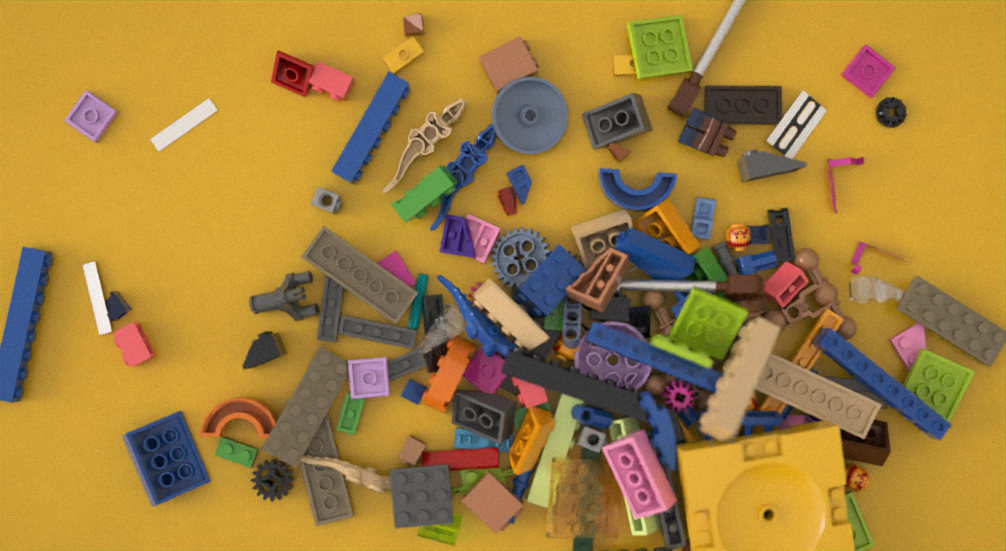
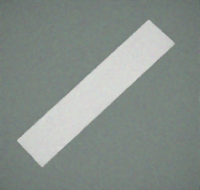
M207 99L150 140L156 149L161 151L218 110L212 101Z
M95 261L84 264L83 269L99 335L112 332Z

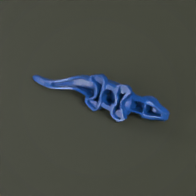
M492 124L478 135L473 145L469 141L463 142L460 147L459 157L456 161L448 162V170L459 183L455 186L456 190L449 196L445 194L442 197L440 213L431 225L430 230L437 229L448 214L457 192L464 186L472 183L476 170L487 162L488 156L485 152L493 147L496 139V133Z
M442 275L437 276V279L449 290L456 300L468 324L465 327L468 337L471 339L477 338L480 341L486 356L492 357L495 352H498L505 357L508 348L512 350L514 347L520 348L508 341L501 333L499 327L486 314L472 305V301L467 300L466 294H463L459 287L453 285L452 282Z

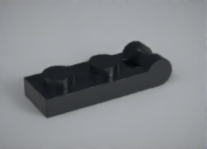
M781 208L778 211H774V209L767 210L772 247L777 263L795 260L788 208ZM776 218H781L782 223L777 224Z

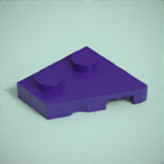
M446 215L439 252L476 259L467 218Z

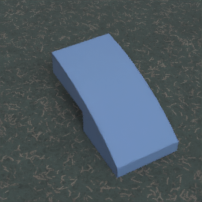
M696 197L691 232L696 238L710 240L716 199Z

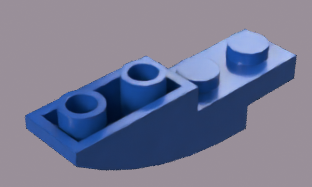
M644 391L639 394L642 399L639 403L644 412L648 411L650 415L648 421L654 429L650 431L652 438L649 440L653 448L659 450L661 455L658 458L663 467L667 466L670 470L675 469L676 438L671 418L667 409L662 404L656 407L651 395Z

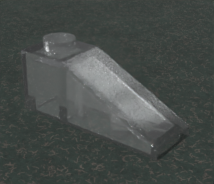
M453 304L445 305L414 352L416 354H425L463 333L468 324L460 309Z

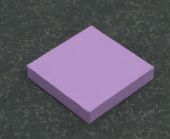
M85 90L64 121L95 143H98L119 112L88 90Z
M387 357L348 360L351 399L390 396Z

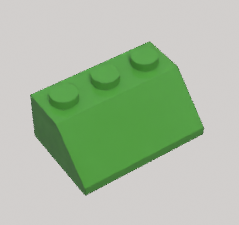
M708 246L691 255L696 258L693 273L681 279L692 281H727V275ZM711 293L725 300L731 301L730 299L726 298V293Z

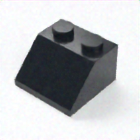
M266 331L257 335L258 339L252 342L243 363V370L252 369L287 354L279 333Z

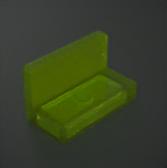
M453 514L454 523L420 526L418 536L455 546L462 516Z

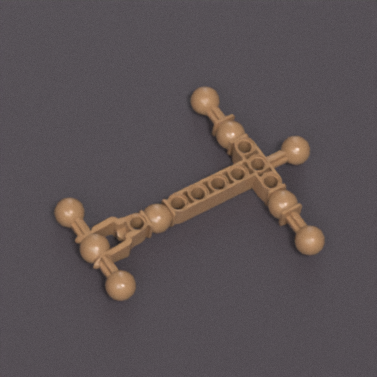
M810 248L801 249L795 256L796 267L802 269L803 272H807L813 284L800 290L795 295V299L784 308L768 311L763 319L780 327L779 333H781L787 325L792 324L791 321H797L804 317L816 318L827 308L844 319L836 333L845 340L851 339L857 330L856 323L852 318L843 315L839 307L841 301L837 300V288L827 282L828 277L821 275L818 269V254ZM644 291L641 300L643 306L650 305V310L655 313L661 324L657 327L660 330V335L668 338L676 318L671 319L664 307L666 303L664 292ZM814 291V300L821 307L811 312L808 310V304L804 302V296ZM791 307L796 311L793 318L788 315V310ZM738 333L722 361L730 357L732 346L737 342ZM712 357L711 367L722 361ZM655 373L647 378L645 390L654 394V398L663 397V393L668 391L665 388L667 385L669 386L672 384V381L677 382L680 379L668 374ZM691 384L690 387L694 388L696 392L698 408L700 410H708V401L715 393L705 389L698 390L695 385ZM737 429L736 434L733 436V438H734V437H740V433H739V430H738V429Z

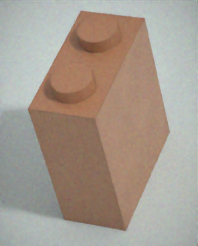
M520 36L479 57L480 63L496 94L511 81L523 77H532L537 74V68L539 67L535 57L531 58L528 52L530 47L526 40L522 41Z
M490 469L462 498V502L494 533H497L499 530L501 532L504 531L510 524L508 521L513 516L516 518L523 510V501Z

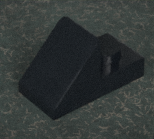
M650 305L630 307L629 325L637 329L644 338H650Z

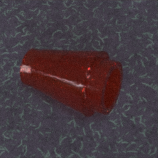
M513 187L498 190L499 195L497 197L506 212V216L516 214V192L513 191Z

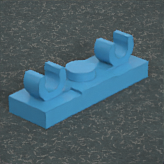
M456 428L454 448H499V452H509L513 442V433L500 445L466 429Z

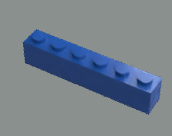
M390 72L387 73L331 172L353 185L355 181L359 182L363 175V167L369 165L373 157L371 154L374 148L378 149L382 142V134L384 132L387 133L392 124L390 121L393 115L397 116L399 113L401 101L403 99L406 100L411 90L409 89L410 85L408 82Z

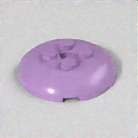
M615 321L601 323L604 326L648 343L637 329L628 324ZM588 330L580 339L574 359L575 367L580 369V373L587 375L588 372L598 375V379L604 381L606 378L612 379L617 382L616 385L624 387V384L636 388L635 391H637L646 382L651 367L585 341ZM612 354L616 355L618 359L615 365H609L607 361L608 357Z

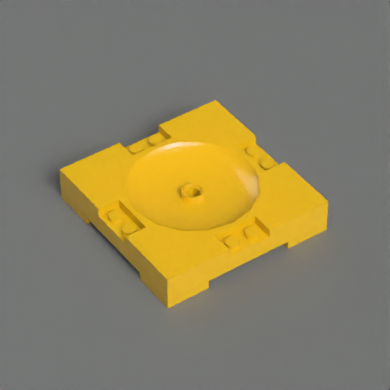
M823 420L790 426L788 429L728 438L722 441L710 439L676 445L680 484L683 488L691 551H855L852 525L848 521L844 491L846 477L839 426L833 422ZM769 509V513L763 516V513Z

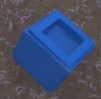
M409 379L400 396L418 405L427 387L413 379Z

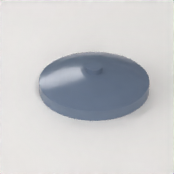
M523 77L508 83L496 96L491 113L492 125L500 141L511 150L523 154H538L552 148L563 136L568 123V107L562 93L555 85L542 78Z

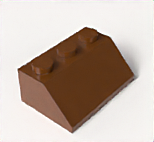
M874 420L865 439L839 428L844 459L878 466L884 465L891 453L887 422Z

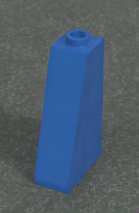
M634 228L621 232L616 238L615 250L627 254L630 262L653 279L681 280L693 273L696 258Z

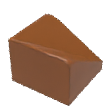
M422 13L403 17L405 37L424 35Z

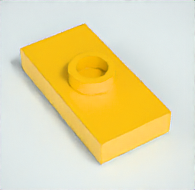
M411 37L382 59L391 72L395 74L423 55L424 51L415 38Z
M633 55L613 56L614 76L637 75Z

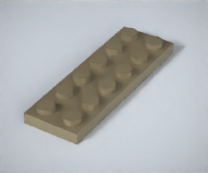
M326 226L321 228L301 256L394 324H397L418 294L413 288Z
M914 276L896 308L899 312L989 367L994 363L1006 341L1005 330L919 276Z
M321 346L319 347L261 450L294 468L298 466L349 375L347 361Z
M328 412L303 456L310 455L311 457H328L340 460ZM300 461L315 525L319 526L353 517L354 512L345 476L333 468Z

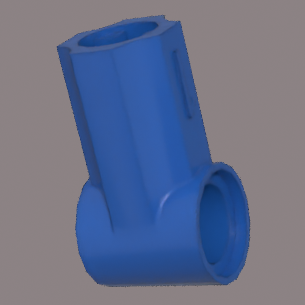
M773 250L757 255L751 254L736 258L740 275H751L758 273L757 271L777 266V259Z
M677 392L681 395V400H683V396H685V394ZM687 404L688 412H685L683 407H680V413H677L686 427L699 419V414L694 407H690Z
M577 404L571 410L572 418L584 425L608 429L612 424L611 412L588 407L583 404Z

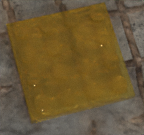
M552 458L546 537L618 538L622 490L607 459Z

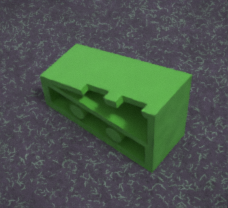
M445 165L439 166L423 178L412 190L409 189L405 192L406 195L403 198L391 203V206L404 222L416 218L420 220L428 214L427 209L430 207L434 208L442 202L440 198L445 194L446 196L452 194L459 182Z

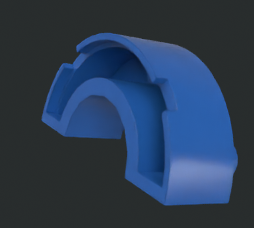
M600 168L598 170L599 184L606 198L615 206L633 212L649 210L660 204L671 193L677 179V174L658 172L650 187L643 190H635L623 183L620 178L619 169Z

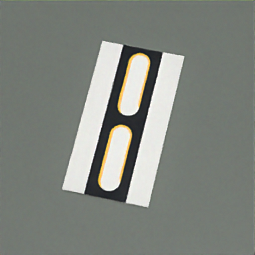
M802 91L769 136L767 142L785 157L792 159L827 110L805 91Z

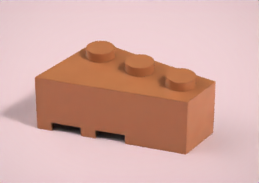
M610 247L593 263V266L588 271L583 272L576 282L566 288L569 298L603 313L630 266L628 255Z

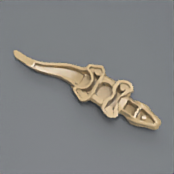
M463 98L447 105L440 115H437L434 111L429 112L425 123L419 129H411L407 147L401 156L396 175L382 190L383 193H388L403 179L409 166L416 158L433 153L434 145L440 139L446 138L451 134L452 129L449 125L460 119L467 105Z
M310 455L303 456L300 460L307 464L333 468L343 474L345 480L357 485H364L368 489L380 494L384 493V489H391V477L380 476L376 474V469L368 466L366 469H363L357 465L350 464L348 461H342L337 458L311 457Z

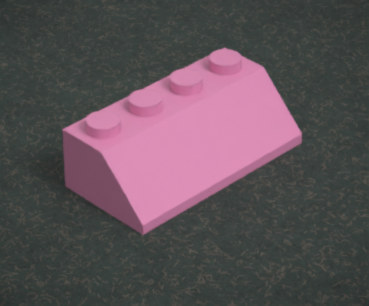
M644 429L630 433L602 447L635 519L667 511L677 502Z

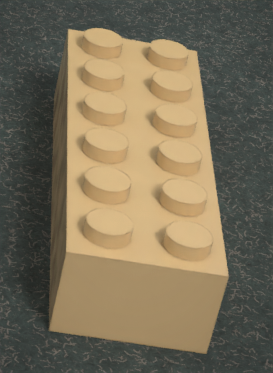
M761 317L753 321L751 320L747 325L741 327L738 333L740 338L732 346L731 353L733 354L723 367L725 372L723 377H720L716 383V393L708 401L709 409L700 419L702 425L699 430L720 441L736 434L780 331V327Z

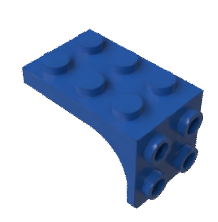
M559 244L518 288L511 292L512 298L517 304L526 307V312L532 318L546 317L567 295L566 288L576 282L579 276L587 270Z

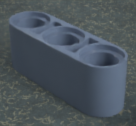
M567 294L564 297L563 344L569 349H575L580 343L582 303L578 301L576 304L569 303L573 299L569 298ZM569 318H575V319H577V320L572 322V321H569L568 319H569ZM573 335V336H575L576 338H575V339H568L567 336Z

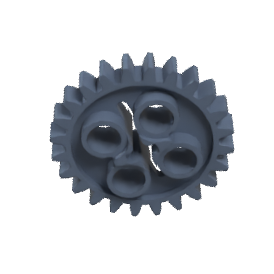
M521 227L520 232L517 228H514L513 234L507 230V237L500 235L502 241H495L498 248H492L496 254L490 256V258L495 259L491 266L497 267L493 273H500L497 279H504L503 284L507 285L510 283L511 288H514L516 284L518 288L552 252L551 250H546L550 246L549 243H543L546 238L543 236L538 238L540 233L536 231L533 234V229L531 228L527 232L524 227ZM518 242H520V250L517 246ZM531 242L532 249L526 252L525 246ZM509 247L514 248V253L511 256L507 255ZM521 255L525 256V258L522 259V262L518 261V259L521 258ZM531 261L536 262L534 270H529V263ZM517 265L518 271L512 275L510 269L512 266Z

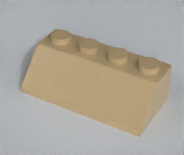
M487 279L472 295L476 299L474 303L481 310L485 307L490 312L487 316L494 323L499 321L503 325L501 329L508 336L512 334L516 338L514 342L522 350L526 348L531 351L549 338L490 279Z

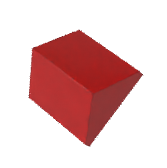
M278 50L276 52L271 83L306 97L311 87L309 79L315 67Z

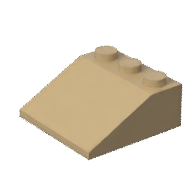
M626 209L571 227L583 267L587 271L610 247L615 249L616 238L621 232L633 228L631 217ZM630 262V266L626 273L638 270L640 268H638L636 265Z

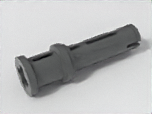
M727 240L711 247L715 251L719 260L718 263L720 266H723L727 277L739 275L733 262L735 257L731 255L727 247Z

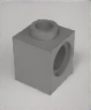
M317 187L311 205L335 215L336 211L339 212L343 201H341L342 197L340 195ZM328 196L332 197V204L325 206L324 199Z
M583 424L576 443L600 453L602 447L607 444L608 439L605 438L606 434ZM592 434L598 436V441L595 444L588 443V437Z

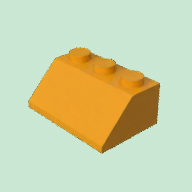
M669 198L632 222L636 230L687 254L701 246Z
M530 405L508 452L515 475L532 470L534 464L539 461L540 452L547 444V437L555 427V420L551 411Z

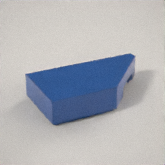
M521 165L506 174L523 205L525 204L532 181L524 165Z

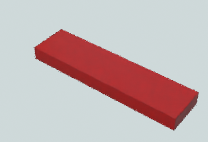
M499 448L422 452V466L449 464V471L499 468Z

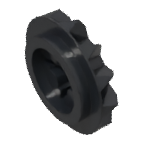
M895 97L885 98L876 108V117L885 127H897L904 122L907 116V106H904L902 100ZM896 107V110L894 112L896 116L892 115L888 117V114L890 112L888 108L892 109Z

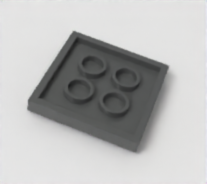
M449 464L390 469L395 528L454 523Z

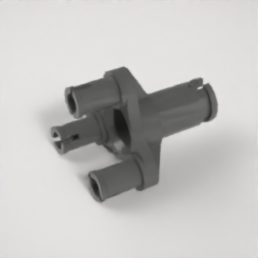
M312 272L286 274L281 287H277L275 291L251 296L249 299L251 311L254 314L274 310L285 311L295 321H301L310 316H318L319 307L317 303L307 306L299 305L298 300H305L306 294L298 295L305 292L303 287L296 289L298 285L313 283Z

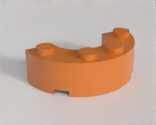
M458 335L455 338H450L447 344L449 350L446 356L441 355L437 364L440 368L437 374H432L428 382L431 384L429 390H425L421 398L424 400L423 404L443 414L445 413L477 344Z
M251 397L233 398L218 404L208 413L203 421L200 437H221L225 435L226 428L232 420L242 418L254 424L258 432V438H268L278 420V416L269 405L261 400Z

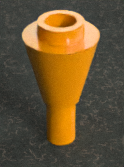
M679 418L678 422L685 444L701 441Z

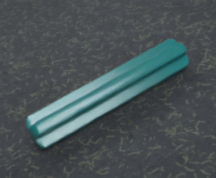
M418 274L415 288L418 294L412 302L408 322L409 329L417 330L422 312V296H425L428 275Z

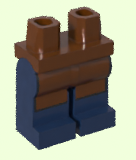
M693 107L686 122L687 125L684 126L678 142L713 157L714 155L725 157L729 147L720 144L723 137L733 141L737 131L728 126L727 122Z

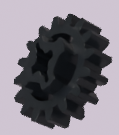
M275 458L271 459L270 464L268 460L263 461L264 466L259 464L257 466L259 471H253L252 473L256 478L251 479V482L256 483L253 490H259L257 496L263 494V500L270 497L271 502L276 497L278 500H281L283 498L282 494L287 496L289 494L287 489L293 488L290 482L295 480V478L290 477L293 470H287L289 464L283 466V461L280 460L276 463ZM269 468L268 474L261 476L263 471ZM273 476V479H277L279 481L273 484V481H269L267 479ZM285 484L283 489L277 492L278 486Z

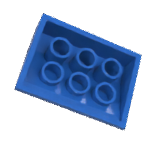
M181 411L122 436L152 507L210 482Z

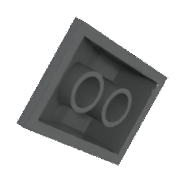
M631 93L582 114L594 150L608 146L610 143L615 144L653 131L642 96L636 93Z
M757 149L745 152L737 160L742 183L796 172L807 166L806 162L764 151L757 152Z
M456 390L451 423L501 445L512 435L517 402L496 394Z

